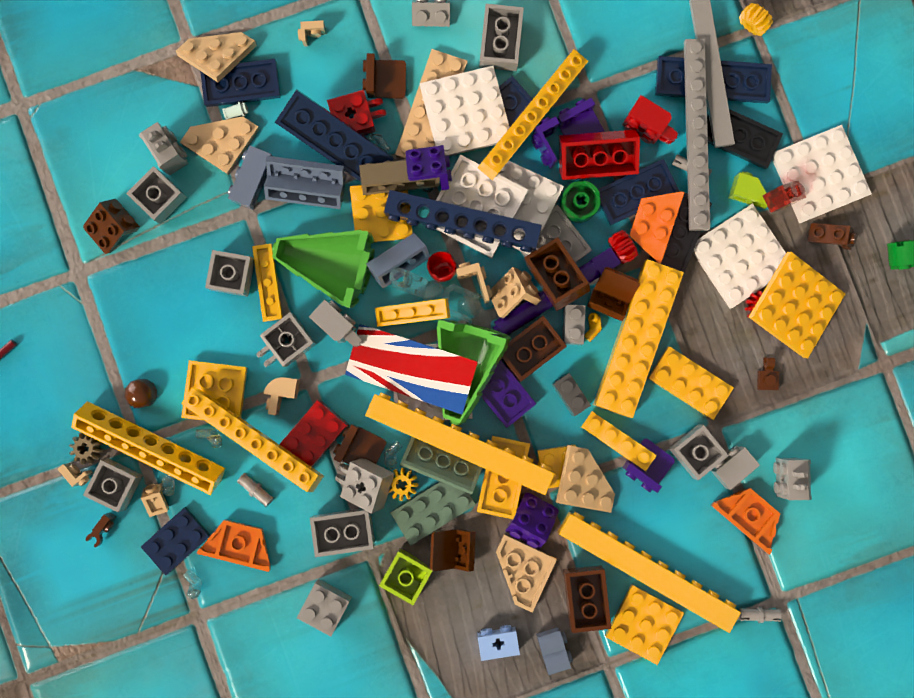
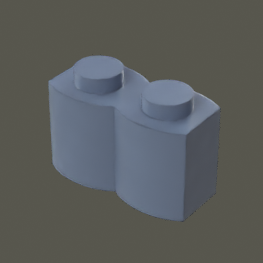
M557 627L537 633V639L548 675L571 669L570 662H573L570 650L566 651L564 644L567 643L564 631L560 632V629Z

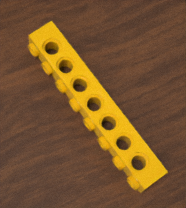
M573 49L481 162L478 169L493 180L588 63V60Z
M192 387L181 404L306 492H314L324 477L323 474L202 390Z
M87 401L74 413L71 428L209 495L214 492L222 481L225 471L224 467Z

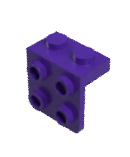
M584 98L578 101L575 107L563 109L557 117L559 121L558 127L563 135L605 132L593 111L595 102L592 98L588 100Z
M556 116L551 119L547 117L540 121V125L535 127L532 135L533 139H531L536 150L539 149L542 154L540 158L545 166L548 165L550 169L554 167L557 158L546 138L554 134L558 128L559 121Z
M444 145L406 151L409 181L440 177L441 189L449 190V181H452L451 169L447 170V167H450L449 155L445 156Z
M645 438L640 444L657 455L648 469L644 471L629 460H627L622 468L627 471L625 475L633 481L638 479L642 482L641 487L650 493L652 490L658 493L662 488L659 483L675 463V459Z
M525 493L514 518L508 524L505 531L510 533L512 537L525 541L530 547L540 549L549 537L559 510L530 493Z

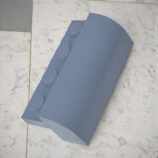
M267 156V177L264 184L265 199L341 209L346 181L344 166Z

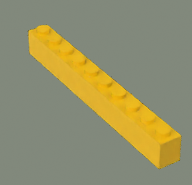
M380 392V395L374 394L365 416L546 495L555 474L551 471L552 467L543 463L538 466L533 463L534 459L525 455L520 458L515 455L516 451L507 447L502 450L497 447V443L487 439L486 442L479 440L480 436L469 431V434L461 432V427L455 424H451V426L443 424L444 420L439 417L433 416V419L425 416L427 412L418 408L415 411L408 408L409 404L398 400L395 403L390 400L391 396L382 392Z
M574 512V514L567 513L557 531L559 535L728 633L731 632L741 614L736 609V604L727 599L725 602L718 599L720 595L710 589L706 592L702 589L703 585L695 580L687 581L685 579L686 575L677 570L675 572L668 570L669 565L660 560L656 563L651 560L652 556L645 551L637 552L634 550L636 546L631 543L618 541L617 535L610 531L606 534L600 530L602 527L593 521L590 524L584 521L585 517L577 512Z

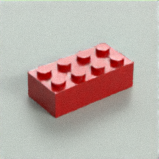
M636 129L559 135V171L562 180L639 174L640 136Z
M317 400L279 445L311 467H314L349 424L324 402Z

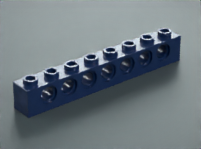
M389 190L384 210L385 215L391 221L399 222L401 219L407 221L409 225L418 226V224L426 225L425 228L434 231L440 228L444 229V232L447 234L456 235V233H461L463 237L468 239H475V237L483 238L482 241L486 243L500 242L503 247L512 248L517 246L521 247V251L529 253L537 249L542 229L540 224ZM405 205L411 206V210L408 213H402L401 210ZM429 210L430 214L428 217H420L421 211ZM447 214L449 218L446 222H440V215ZM461 218L468 220L467 225L463 227L458 226L457 222ZM483 222L487 227L484 231H478L476 229L477 224ZM498 227H503L506 229V232L500 236L495 233V230ZM521 231L525 234V237L522 240H517L514 238V234Z

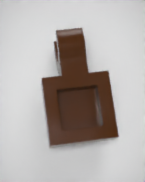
M763 358V371H758L757 390H779V371H773L775 358Z
M111 512L104 514L92 529V533L86 537V541H90L92 537H95L97 542L94 544V547L100 546L103 542L102 534L112 529L115 524L113 521L117 516Z

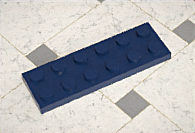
M658 56L656 96L685 98L684 58ZM721 61L727 101L765 104L770 102L772 64Z
M296 89L275 120L277 125L336 165L344 166V171L360 182L359 165L383 163L385 161H393L394 159L389 153L298 89Z

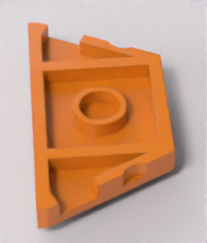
M682 191L641 198L629 236L659 264L662 262L684 195Z
M748 487L711 504L716 511L767 554H771L772 540L776 535V524L779 522L780 513L761 496Z
M225 519L197 551V554L267 572L271 570L263 529Z

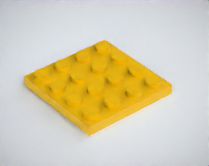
M787 252L749 318L803 358H809L844 298L845 293L793 252Z

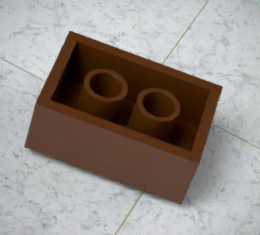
M558 237L524 257L528 269L556 311L590 292L589 282Z
M543 315L509 342L508 348L501 359L517 380L521 382L566 348L567 345Z
M602 565L563 569L571 632L578 633L612 629L605 569Z

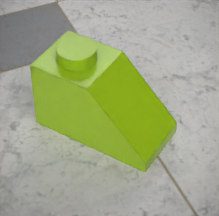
M742 172L734 177L729 199L749 205L753 204L763 209L771 205V200L759 178L753 177V174L749 172Z

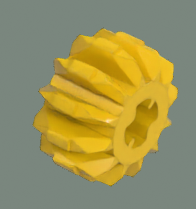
M750 3L739 16L740 23L753 35L762 36L773 23L772 15L764 7L759 6V4Z
M404 467L401 468V474H399L397 469H394L395 476L393 477L389 493L395 492L392 496L393 499L396 498L397 494H400V501H403L404 494L407 499H410L411 495L409 492L412 494L417 492L412 487L419 486V483L412 482L417 479V476L409 477L412 470L404 474ZM401 479L402 482H407L405 489L397 486L399 484L398 480Z

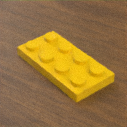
M670 346L666 348L647 378L711 420L715 419L734 387Z
M492 435L491 441L497 443L498 448L504 450L507 447L516 451L515 455L520 458L523 455L528 457L530 443ZM485 469L477 512L513 519L517 511L522 485Z

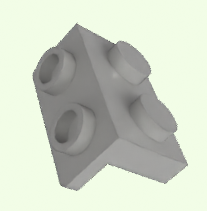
M413 0L412 26L450 27V0Z

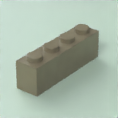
M406 159L359 165L363 195L389 193V190L398 192L439 187L440 177L409 181Z

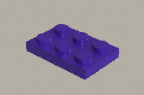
M500 360L493 376L482 391V398L504 426L508 428L534 407L536 403Z

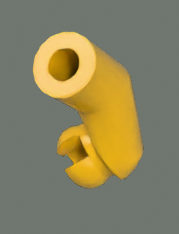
M591 313L588 316L590 329L585 333L584 337L589 342L602 330L601 318L597 313Z

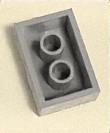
M496 4L485 5L479 68L494 66V69L517 71L524 7Z
M362 508L313 515L310 518L315 557L370 550L375 547L371 513Z

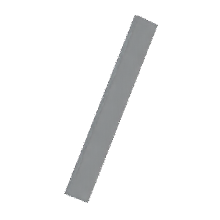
M689 0L695 39H705L706 101L714 148L731 146L735 142L710 0Z

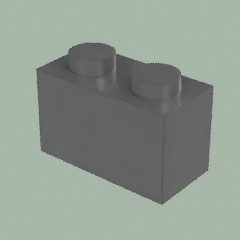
M570 373L551 384L572 416L578 415L591 406Z

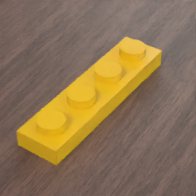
M271 243L252 246L263 322L283 318L275 259L272 257L273 245Z
M448 298L375 308L377 327L450 318Z
M593 411L581 426V428L644 471L648 469L657 456Z

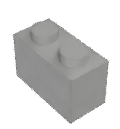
M566 305L564 307L562 340L566 345L584 344L586 305Z
M742 446L733 447L728 452L729 456L711 470L726 489L731 490L760 466L750 452Z

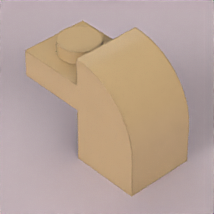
M281 377L272 380L266 386L263 394L271 395V398H268L266 403L268 414L279 415L282 397L297 399L300 380Z

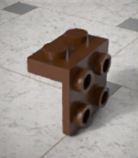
M367 53V60H363V72H366V79H363V90L366 91L367 97L405 98L406 62L403 60H376L374 53Z
M116 198L99 202L83 225L84 230L105 254L111 253L123 235L136 232L140 227Z
M605 267L592 290L587 307L623 321L628 305L637 291L640 281L610 267Z
M351 424L350 427L347 426L342 434V437H344L342 444L338 443L334 449V460L350 465V462L363 458L376 464L386 446V440L355 424Z
M463 529L433 531L431 534L430 570L458 569L467 572L474 571L476 532Z

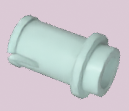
M241 101L237 105L222 109L226 120L240 115L244 117L249 113L246 103H241Z

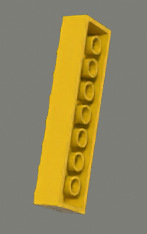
M648 259L643 262L637 278L640 281V285L628 305L626 316L621 323L593 405L628 418H633L684 272Z

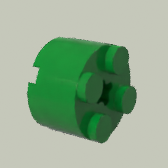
M588 181L573 182L565 189L560 200V208L570 221L575 223L586 222L595 215L600 207L599 190ZM582 199L583 203L579 205L577 202Z
M914 240L887 243L890 270H903L914 267Z

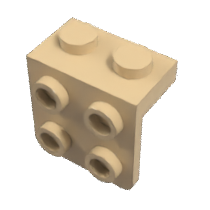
M470 262L460 264L459 268L456 269L457 279L462 280L477 276L484 304L489 303L492 293L490 286H486L484 282L487 278L484 266L480 267L479 263L471 265Z
M512 267L490 289L492 293L490 299L499 317L505 318L523 299L534 305L541 301L538 295L539 291L533 285L532 277L528 272H522Z

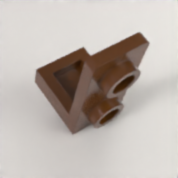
M811 223L808 241L811 243L840 245L843 249L851 250L852 244L856 243L857 234L854 233L855 231L851 226Z

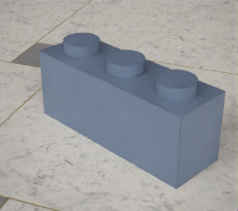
M249 146L248 150H245L241 168L238 167L235 173L236 180L234 185H231L228 190L229 200L254 210L267 177L266 158L267 156H272L271 153L253 146Z
M413 233L366 264L373 278L384 289L427 261L430 255L426 245Z

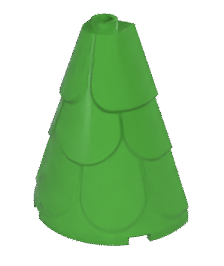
M362 230L338 233L329 232L316 235L302 234L276 238V242L272 247V257L293 274L302 277L341 306L352 308L359 302V294H364L371 277L366 263L374 259L375 249L371 248V243H374V239L370 232Z
M438 319V348L478 362L463 414L442 408L443 418L449 419L452 424L461 425V423L467 421L481 399L482 391L493 376L495 368L506 352L511 337L502 332L474 324Z

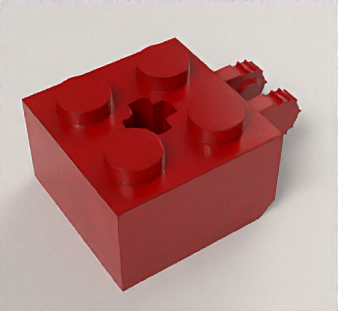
M364 90L327 100L330 113L363 136L374 133L376 130L373 120L386 115V110L384 109L370 112V108L382 105L383 100L377 98L367 101ZM354 114V118L350 119L349 115Z
M640 95L622 124L625 130L636 129L641 140L648 144L652 143L654 145L658 139L664 143L666 142V144H671L678 136L677 131L668 126L672 119L671 113Z

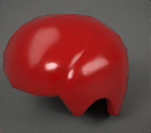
M439 251L433 253L427 262L428 272L435 281L446 282L456 275V262L448 252Z

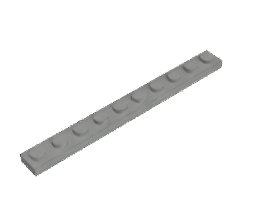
M685 39L684 71L689 231L710 230L705 39Z

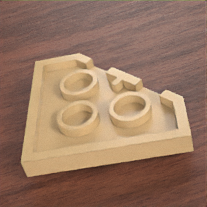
M242 32L190 38L176 50V53L180 58L216 82H219L257 45L255 40Z
M242 116L192 126L188 129L180 143L229 175L260 128Z
M568 445L556 502L611 513L615 493L590 451L586 448Z
M503 534L496 549V554L515 605L533 613L557 559Z

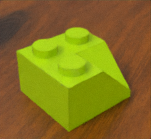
M399 548L379 586L414 605L432 570L417 557Z

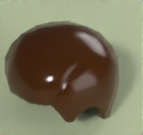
M137 379L130 382L125 388V398L127 403L134 408L151 406L157 398V389L151 381Z

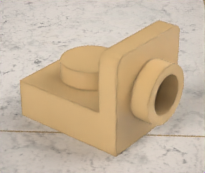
M323 20L300 22L301 29H298V38L304 46H308V36L316 38L326 34Z
M71 463L63 464L58 468V471L72 487L85 485L90 481L89 477L93 474L91 470H88L80 475L79 468Z
M162 483L150 484L143 489L141 500L149 517L168 512L169 506L162 493Z

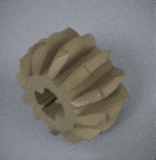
M79 433V437L72 438L75 444L69 445V447L73 448V451L69 454L76 455L74 461L80 460V463L84 465L87 462L93 464L95 459L99 460L101 458L99 453H103L104 449L100 448V446L104 443L98 442V440L83 433Z

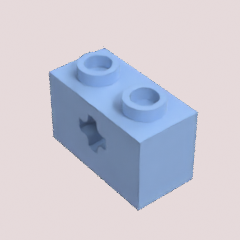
M504 625L498 630L485 628L477 633L481 661L520 655L515 627ZM497 638L500 639V645H496Z

